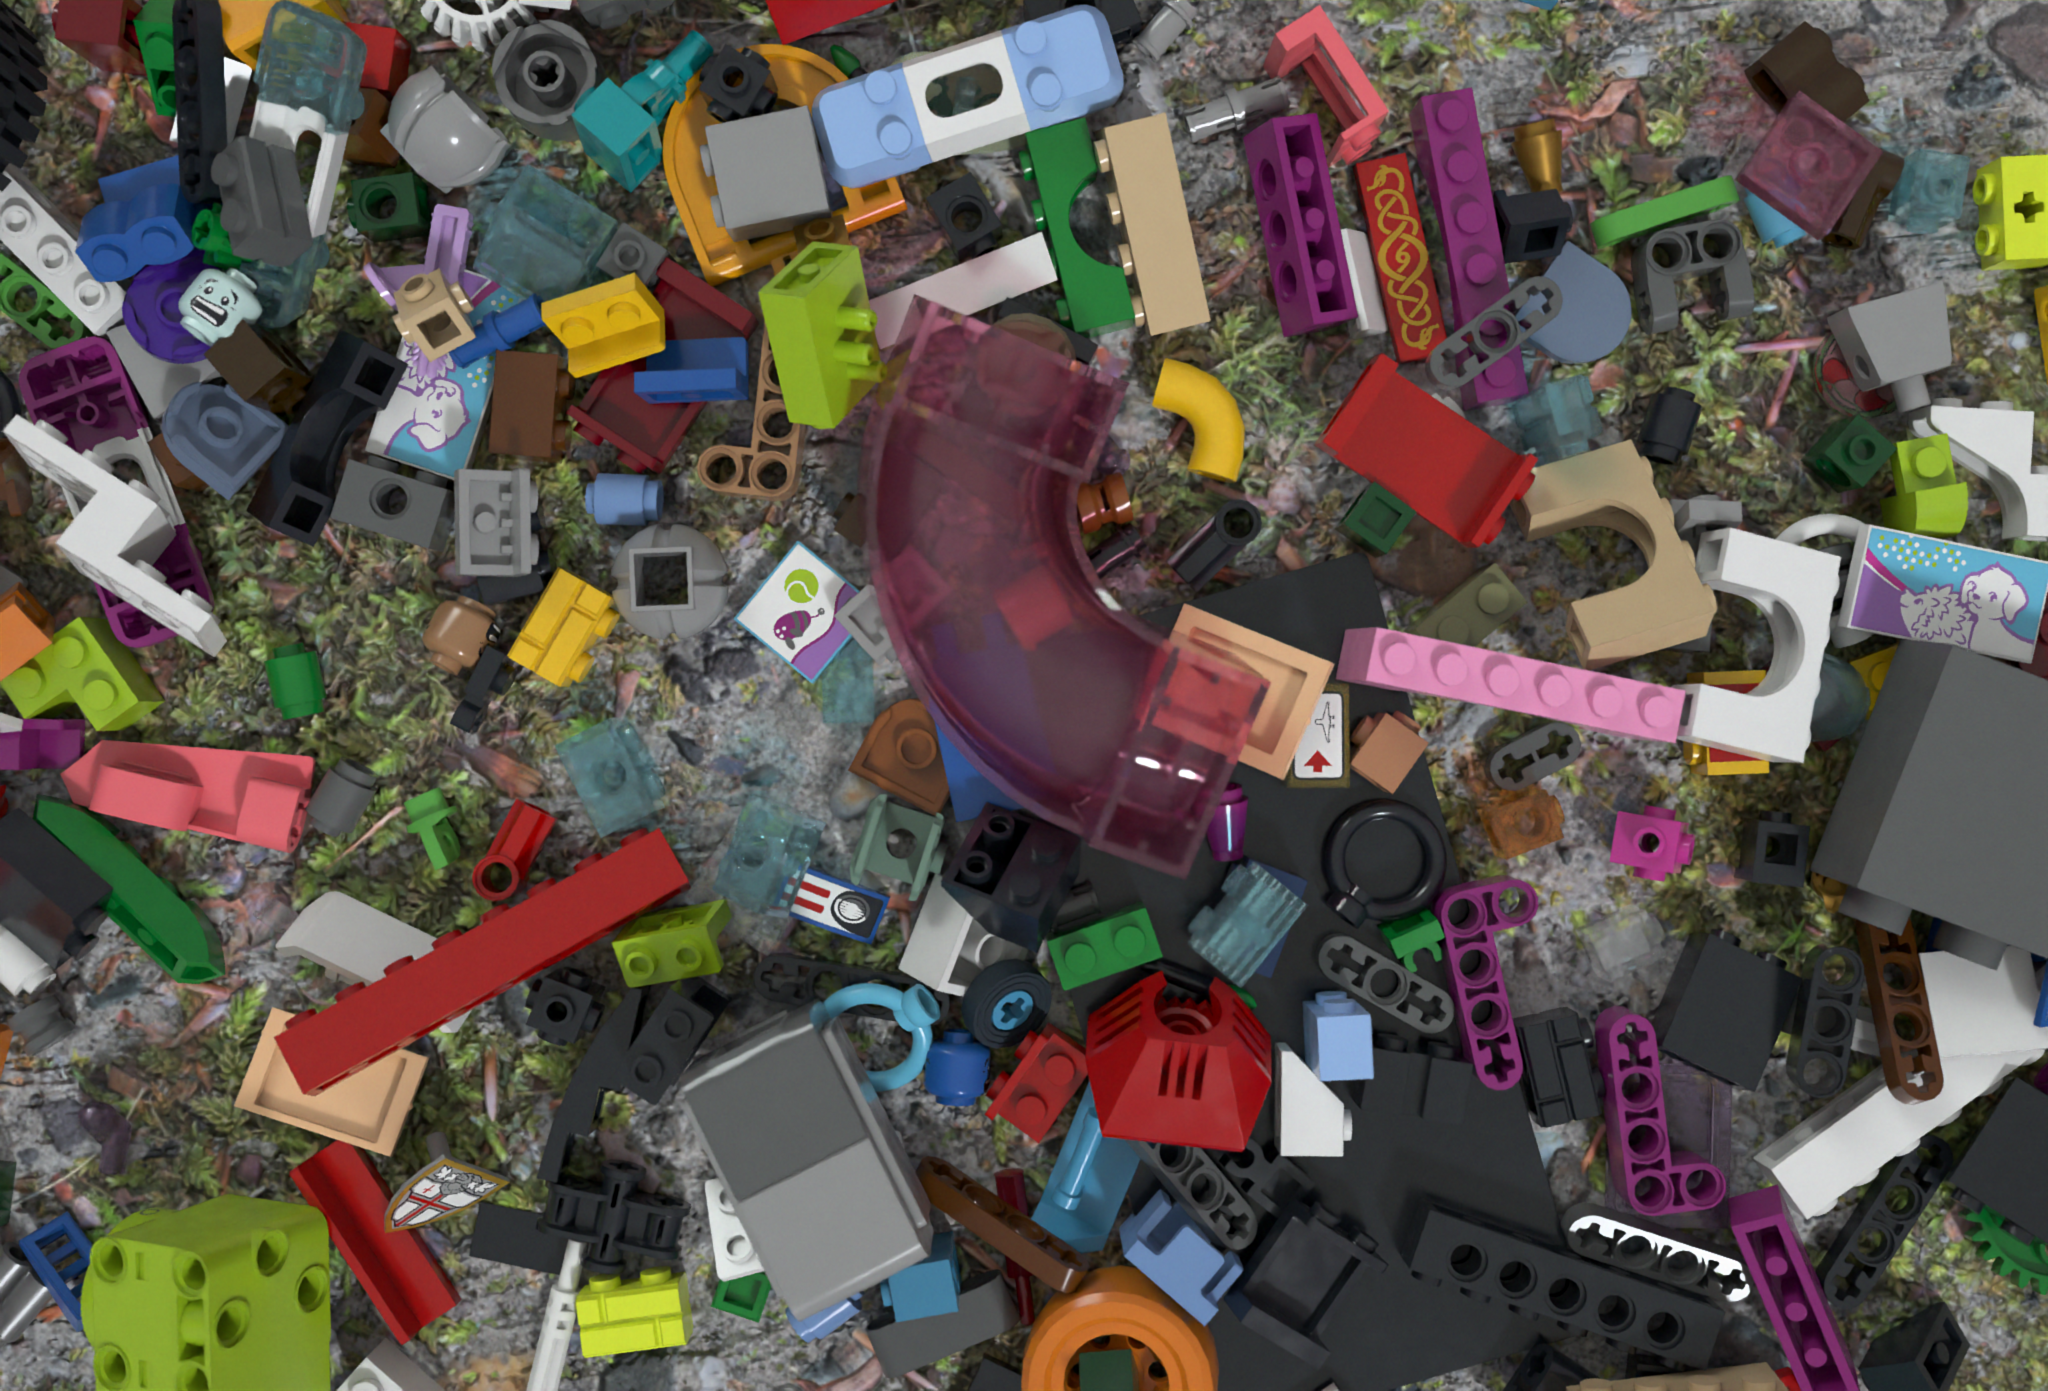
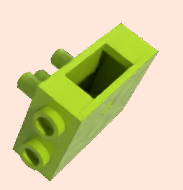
M812 241L758 291L789 422L811 425L816 429H834L877 382L881 383L886 379L888 369L886 364L880 359L874 329L877 325V315L874 310L870 309L858 246Z

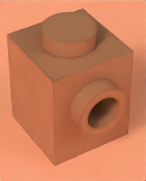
M1396 710L1392 716L1388 713L1377 712L1374 718L1366 715L1353 731L1349 740L1355 745L1345 757V765L1383 792L1393 794L1429 743L1417 735L1422 727L1400 711Z

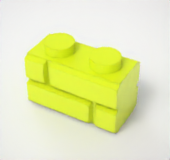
M669 1266L651 1267L641 1271L640 1278L621 1280L620 1273L596 1275L589 1279V1284L584 1285L576 1296L578 1325L580 1326V1340L584 1358L686 1345L693 1333L687 1274L685 1272L671 1273V1267Z

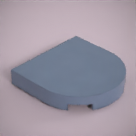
M1566 241L1563 244L1561 255L1553 258L1541 276L1551 279L1560 288L1563 297L1561 310L1553 320L1525 341L1558 362L1565 364L1588 363L1609 354L1624 339L1631 322V301L1624 283L1613 271L1570 241ZM1542 293L1536 296L1528 294L1530 299L1514 315L1518 322L1537 309L1545 315L1541 306L1547 300ZM1520 326L1521 332H1525V328Z
M194 382L186 385L173 396L162 418L164 440L174 457L228 501L278 450L290 427L274 413L244 402L229 384L219 386Z

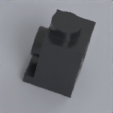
M1504 189L1494 191L1493 203L1505 264L1561 255L1566 233H1569L1572 229L1573 215L1569 203L1563 202L1557 189L1507 196Z
M1760 810L1759 819L1744 818L1739 868L1735 867L1734 877L1750 882L1803 888L1810 826L1791 823L1792 813ZM1767 837L1773 842V848L1768 854H1766Z

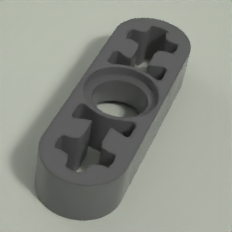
M1537 276L1529 278L1440 343L1429 353L1425 362V373L1431 384L1446 391L1462 387L1553 320L1559 314L1563 303L1562 293L1558 285L1546 277ZM1526 291H1529L1533 296L1542 293L1547 300L1541 306L1545 315L1537 309L1518 322L1512 313L1530 299ZM1508 305L1509 311L1504 309L1503 306ZM1497 320L1504 325L1507 331V340L1502 347L1490 348L1482 342L1479 330L1484 321ZM1520 326L1525 328V332H1521ZM1462 336H1466L1468 344L1461 340ZM1469 346L1474 355L1457 368L1461 377L1458 378L1453 372L1448 373L1446 376L1443 375L1439 369L1445 362L1441 353H1445L1447 357L1451 358ZM1477 356L1483 359V363H1478Z
M1333 933L1324 937L1319 942L1315 952L1316 964L1320 971L1329 979L1422 1032L1438 1033L1446 1029L1452 1022L1455 1011L1454 1003L1451 997L1438 986L1415 973H1411L1408 969L1346 934ZM1344 944L1349 945L1347 949L1348 956L1363 966L1367 955L1373 958L1362 969L1358 985L1352 983V980L1358 976L1352 969L1345 965H1339L1336 970L1331 969L1333 961L1327 956L1331 948L1341 950ZM1381 969H1391L1398 977L1396 991L1387 997L1376 996L1370 986L1372 976ZM1411 981L1416 982L1417 985L1410 992L1419 998L1430 1001L1434 995L1438 996L1435 1005L1441 1011L1437 1017L1428 1015L1424 1021H1421L1422 1011L1408 1001H1404L1408 995ZM1404 1001L1403 1009H1397L1396 1007Z

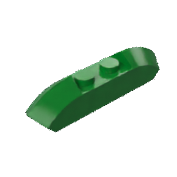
M36 795L32 819L114 888L106 908L109 911L108 917L177 983L200 984L225 975V959L221 942L207 915L194 901H182L175 887L167 879L157 877L142 863L139 853L132 845L124 841L120 842L115 837L120 832L115 825L98 813L84 806L74 804L71 801L47 795Z

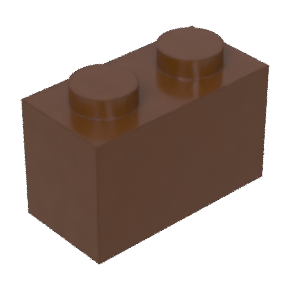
M496 350L489 439L490 454L501 459L562 463L563 451H569L572 440L571 422L565 420L567 400H573L576 387V378L568 371V361L558 354Z

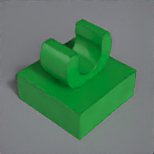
M1427 908L1410 918L1395 922H1385L1377 926L1385 945L1411 973L1417 971L1416 964L1413 961L1414 952L1421 948H1427L1430 956L1436 962L1442 960V950L1436 942L1444 939L1445 936L1438 919Z

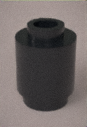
M1665 387L1663 394L1654 393L1651 395L1637 442L1641 444L1638 453L1640 457L1645 456L1649 461L1663 465L1679 466L1681 457L1688 455L1703 408L1700 404L1694 402V393L1676 387Z

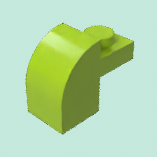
M1948 434L1893 443L1897 449L1890 456L1897 496L1879 499L1884 527L1937 539L1952 538L1958 535L1963 529L1967 517L1968 489L1967 482L1956 483Z

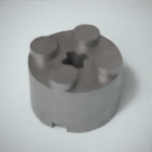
M538 20L540 23L524 28L521 25L511 30L498 45L492 62L493 78L495 79L496 89L502 103L526 130L538 137L566 142H574L580 139L571 115L575 112L574 106L578 98L590 87L597 89L607 78L601 62L583 36L562 22ZM547 79L556 81L554 84L544 86Z

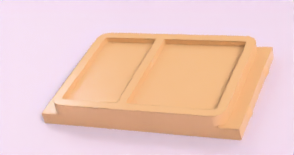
M272 1007L265 1027L261 1031V1037L246 1076L242 1080V1086L234 1106L392 1157L409 1111L413 1108V1101L429 1057L402 1048L317 1096L304 1095L274 1039L275 1036L288 1030L285 1022L297 1014Z

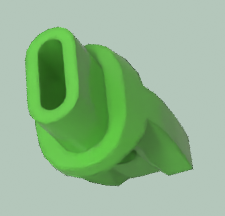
M441 788L430 790L404 802L412 824L406 826L407 833H420L426 852L435 870L455 861L461 853L460 844L446 817L458 812L456 806H448Z

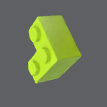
M76 618L54 634L52 644L0 681L1 687L24 719L55 718L77 703L96 731L125 730L165 702L128 647L116 638L108 619Z

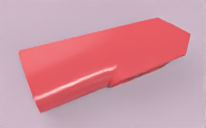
M101 740L60 775L73 803L89 807L88 809L91 811L178 831H188L189 829L292 853L297 847L303 832L307 816L305 808L311 797L316 760L311 756Z

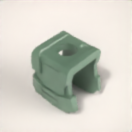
M879 794L869 803L865 815L866 820L857 847L851 858L849 868L851 882L858 886L865 869L913 884L908 901H916L922 889L925 888L929 872L940 874L949 846L939 842L946 820L938 812L936 816H932L887 801V795ZM900 828L912 832L917 842L914 853L904 858L893 855L887 845L890 833Z

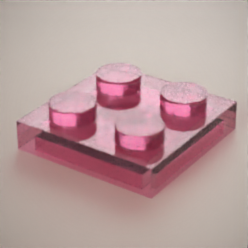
M1799 91L1788 100L1735 178V181L1816 240H1820L1829 234L1883 151Z

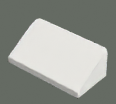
M1348 228L1341 229L1358 318L1347 322L1350 337L1354 340L1384 333L1388 330V324L1368 237L1364 232Z

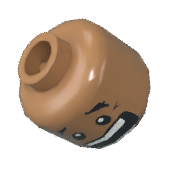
M459 596L457 601L446 600L442 602L422 636L423 644L433 653L429 661L438 668L453 675H458L461 668L474 671L486 646H495L500 637V628L494 621L496 613L483 604L465 596Z

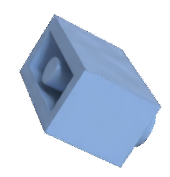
M1342 991L1318 992L1315 994V1001H1302L1305 1062L1320 1081L1374 1079L1371 1014L1354 999H1347V993Z

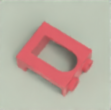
M1318 5L1275 33L1263 68L1270 79L1276 76L1283 78L1299 66H1302L1343 129V132L1340 133L1326 158L1327 165L1331 167L1341 159L1348 165L1362 157L1372 148L1371 142L1382 133L1379 126L1389 110L1321 6ZM1320 46L1323 47L1328 57L1330 58V60L1342 76L1343 80L1345 81V83L1347 84V86L1349 87V89L1351 90V92L1353 93V95L1355 96V98L1357 99L1358 103L1360 104V106L1362 107L1367 116H1365L1359 109V107L1356 105L1355 101L1353 100V98L1341 82L1340 78L1338 77V75L1326 59L1325 55L1321 51Z

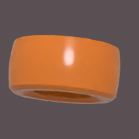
M1119 1265L1097 1268L1086 1273L1076 1292H1056L1037 1316L1024 1348L1021 1388L1022 1391H1080V1376L1073 1370V1366L1079 1362V1353L1132 1349L1138 1368L1139 1391H1217L1219 1363L1215 1340L1208 1324L1204 1326L1137 1267ZM1109 1335L1104 1344H1098L1092 1340L1099 1336ZM1158 1361L1165 1368L1167 1376L1162 1378L1155 1377L1151 1373L1149 1366L1153 1362Z

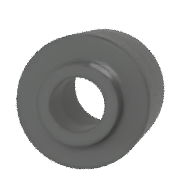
M341 757L336 766H329L305 808L307 813L313 817L310 824L321 832L338 837L341 831L352 833L377 790L374 783L378 778V774L357 761Z

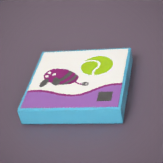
M797 541L735 616L734 620L809 682L814 684L853 637L834 615L860 591L800 541Z

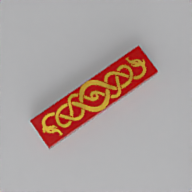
M1406 153L1356 163L1353 167L1396 362L1400 365L1426 359L1435 347L1447 339Z

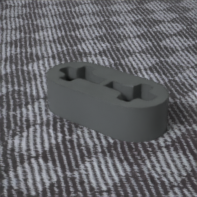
M1547 722L1540 724L1493 749L1485 760L1484 770L1486 777L1492 785L1499 789L1511 791L1523 789L1575 761L1581 749L1579 734L1572 726L1566 723ZM1550 732L1554 736H1564L1566 739V743L1560 747L1562 752L1560 757L1556 753H1545L1541 756H1538L1536 750L1550 742L1547 735ZM1505 755L1509 759H1521L1527 756L1529 762L1515 770L1518 777L1515 780L1509 776L1499 775L1498 770L1504 766L1502 757Z

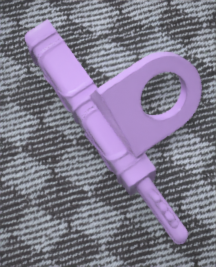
M437 204L434 207L424 264L379 268L372 262H369L363 266L373 286L392 308L398 311L393 293L398 291L406 280L418 274H429L440 268L450 285L457 281L463 285L470 236L472 235L471 229L474 226L473 214L466 208ZM414 342L413 346L416 348L412 350V353L415 355L411 357V361H414L412 363L413 366H417V375L420 377L427 375L428 378H435L437 371H442L443 367L446 366L444 360L448 356L445 354L429 362L417 343Z

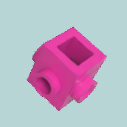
M1645 805L1643 815L1618 811L1609 862L1634 866L1633 876L1664 882L1666 872L1681 873L1682 864L1690 865L1694 851L1695 835L1687 833L1689 823L1675 821L1676 810ZM1654 835L1659 839V847L1655 852L1650 847V840Z

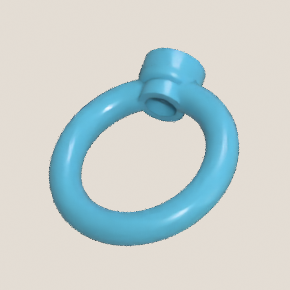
M861 983L842 988L823 1002L831 1019L856 1005H881L893 1010L898 1024L904 1030L911 1031L913 1038L912 1048L908 1057L901 1064L885 1071H866L875 1092L889 1091L902 1087L922 1072L925 1067L928 1050L933 1044L931 1024L940 1018L938 1003L925 986L916 984L903 993L887 985Z

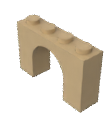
M1631 439L1535 467L1531 470V473L1536 475L1531 487L1520 500L1516 501L1512 498L1509 503L1526 542L1582 526H1603L1617 530L1632 539L1642 550L1647 561L1648 571L1634 583L1570 603L1565 629L1583 670L1589 671L1706 636L1713 615L1717 611L1715 595L1707 583H1701L1695 571L1693 550L1686 540H1680L1674 528L1672 507L1666 498L1659 497L1653 485L1654 475L1650 462L1645 456H1639Z

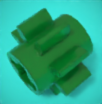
M214 203L212 211L204 209L197 215L192 227L193 245L196 248L206 250L203 256V263L225 270L228 268L239 270L241 262L250 263L253 260L233 255L229 233L223 229L220 221L223 205Z

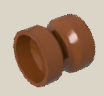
M1121 472L1107 475L1102 482L1091 485L1085 481L1071 485L1074 504L1084 534L1099 531L1102 524L1108 522L1120 525L1134 520L1130 499ZM1102 494H1104L1106 505L1108 508L1107 511H1105L1104 503L1101 496Z

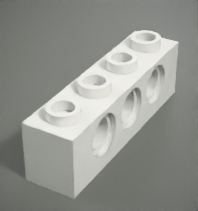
M9 163L2 173L12 181L3 192L0 191V240L94 334L110 340L106 332L125 324L122 316V303L131 282L127 278L115 282H96L75 252L80 231L16 166Z

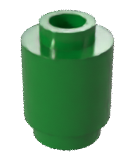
M304 643L272 649L274 659L264 661L274 708H280L282 719L286 720L324 712L322 699L327 698L317 651L306 652Z

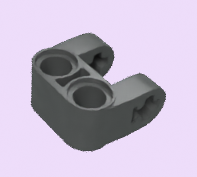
M1715 219L1663 229L1646 239L1634 250L1631 257L1634 296L1640 325L1646 334L1650 335L1676 329L1679 320V310L1674 282L1707 275L1714 310L1721 321L1747 317L1752 314L1755 296L1750 266L1740 230L1732 222ZM1704 238L1712 239L1719 248L1718 259L1710 257L1703 248ZM1653 247L1662 248L1668 254V268H1663L1654 261L1652 256Z

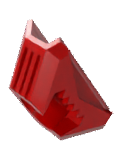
M1159 971L1141 980L1088 1015L1085 1062L1102 1137L1242 1152L1245 1149L1272 1083L1271 1036L1236 991L1217 977H1214L1209 988L1211 1005L1207 1000L1196 1005L1192 998L1181 1004L1176 996L1166 1002L1162 993L1168 984L1163 971Z

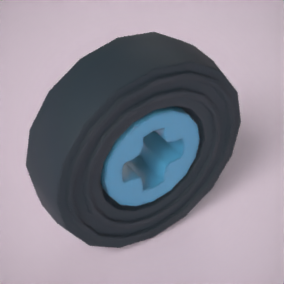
M1016 958L1001 960L985 968L971 982L965 992L961 1007L964 1024L972 1035L985 1046L997 1049L1014 1046L1023 1041L1030 1030L1035 1032L1047 1016L1052 1000L1050 985L1031 963ZM1006 1002H1009V1003L1012 1004L1011 1007H1010L1008 1004L1006 1005V1007H1003V1005H1004Z

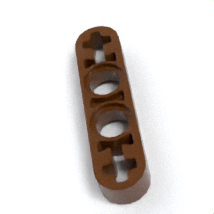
M1910 917L1902 936L1893 932L1887 934L1886 930L1877 929L1876 926L1857 919L1856 933L1888 1090L1895 1099L1903 1104L1915 1105L1932 1100L1941 1093L1944 1086L1943 1072ZM1885 947L1887 951L1893 948L1897 949V951L1889 952L1884 955L1880 953V949ZM1886 963L1893 964L1902 971L1905 978L1902 990L1894 989L1886 983L1883 977V968ZM1896 1014L1908 1017L1913 1023L1915 1035L1912 1041H1905L1896 1034L1893 1027V1020ZM1915 1049L1918 1052V1056L1913 1058L1912 1055L1901 1057L1900 1054ZM1911 1072L1914 1076H1921L1923 1085L1918 1087L1915 1083H1908L1906 1073Z
M933 1156L922 1158L915 1172L931 1204L1054 1289L1064 1293H1074L1078 1290L1090 1267L1088 1261L1080 1252L1006 1201H1003L952 1164Z

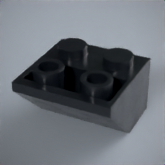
M986 802L943 876L941 887L989 934L1037 953L1079 874L1081 838Z

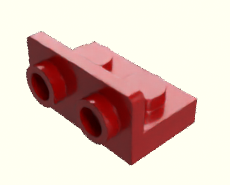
M1049 1022L1040 1035L1030 1030L1013 1054L1021 1060L1011 1076L1002 1070L985 1095L993 1101L984 1114L986 1117L993 1121L995 1116L999 1114L1037 1143H1040L1088 1075L1085 1062L1086 1048Z

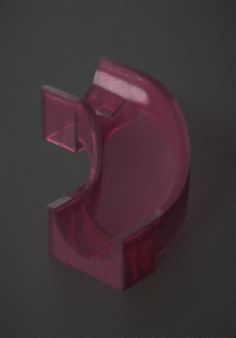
M914 294L886 365L888 369L886 379L879 383L864 429L857 471V521L861 556L871 597L885 634L917 696L941 731L969 763L1004 794L1044 820L1081 835L1090 847L1186 880L1271 682L1235 653L1141 618L1120 606L1101 582L1086 554L1077 523L1076 505L1078 490L1081 481L1089 483L1129 383Z

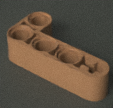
M765 323L751 448L729 445L712 446L706 449L699 457L697 472L701 482L717 494L776 502L787 500L798 490L801 478L806 425L793 423L789 434L782 438L770 437L768 434L767 426L770 419L777 414H787L781 387L773 383L776 365ZM723 458L733 459L736 464L735 476L727 483H715L712 478V469L715 463ZM779 463L785 465L787 469L786 482L777 489L765 488L762 483L764 470L772 464Z

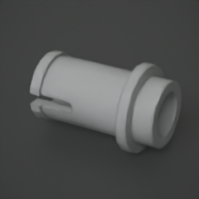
M1161 0L1162 8L1139 36L1133 39L1135 46L1151 61L1156 63L1163 52L1184 29L1190 30L1194 26L1192 19L1197 13L1187 0Z

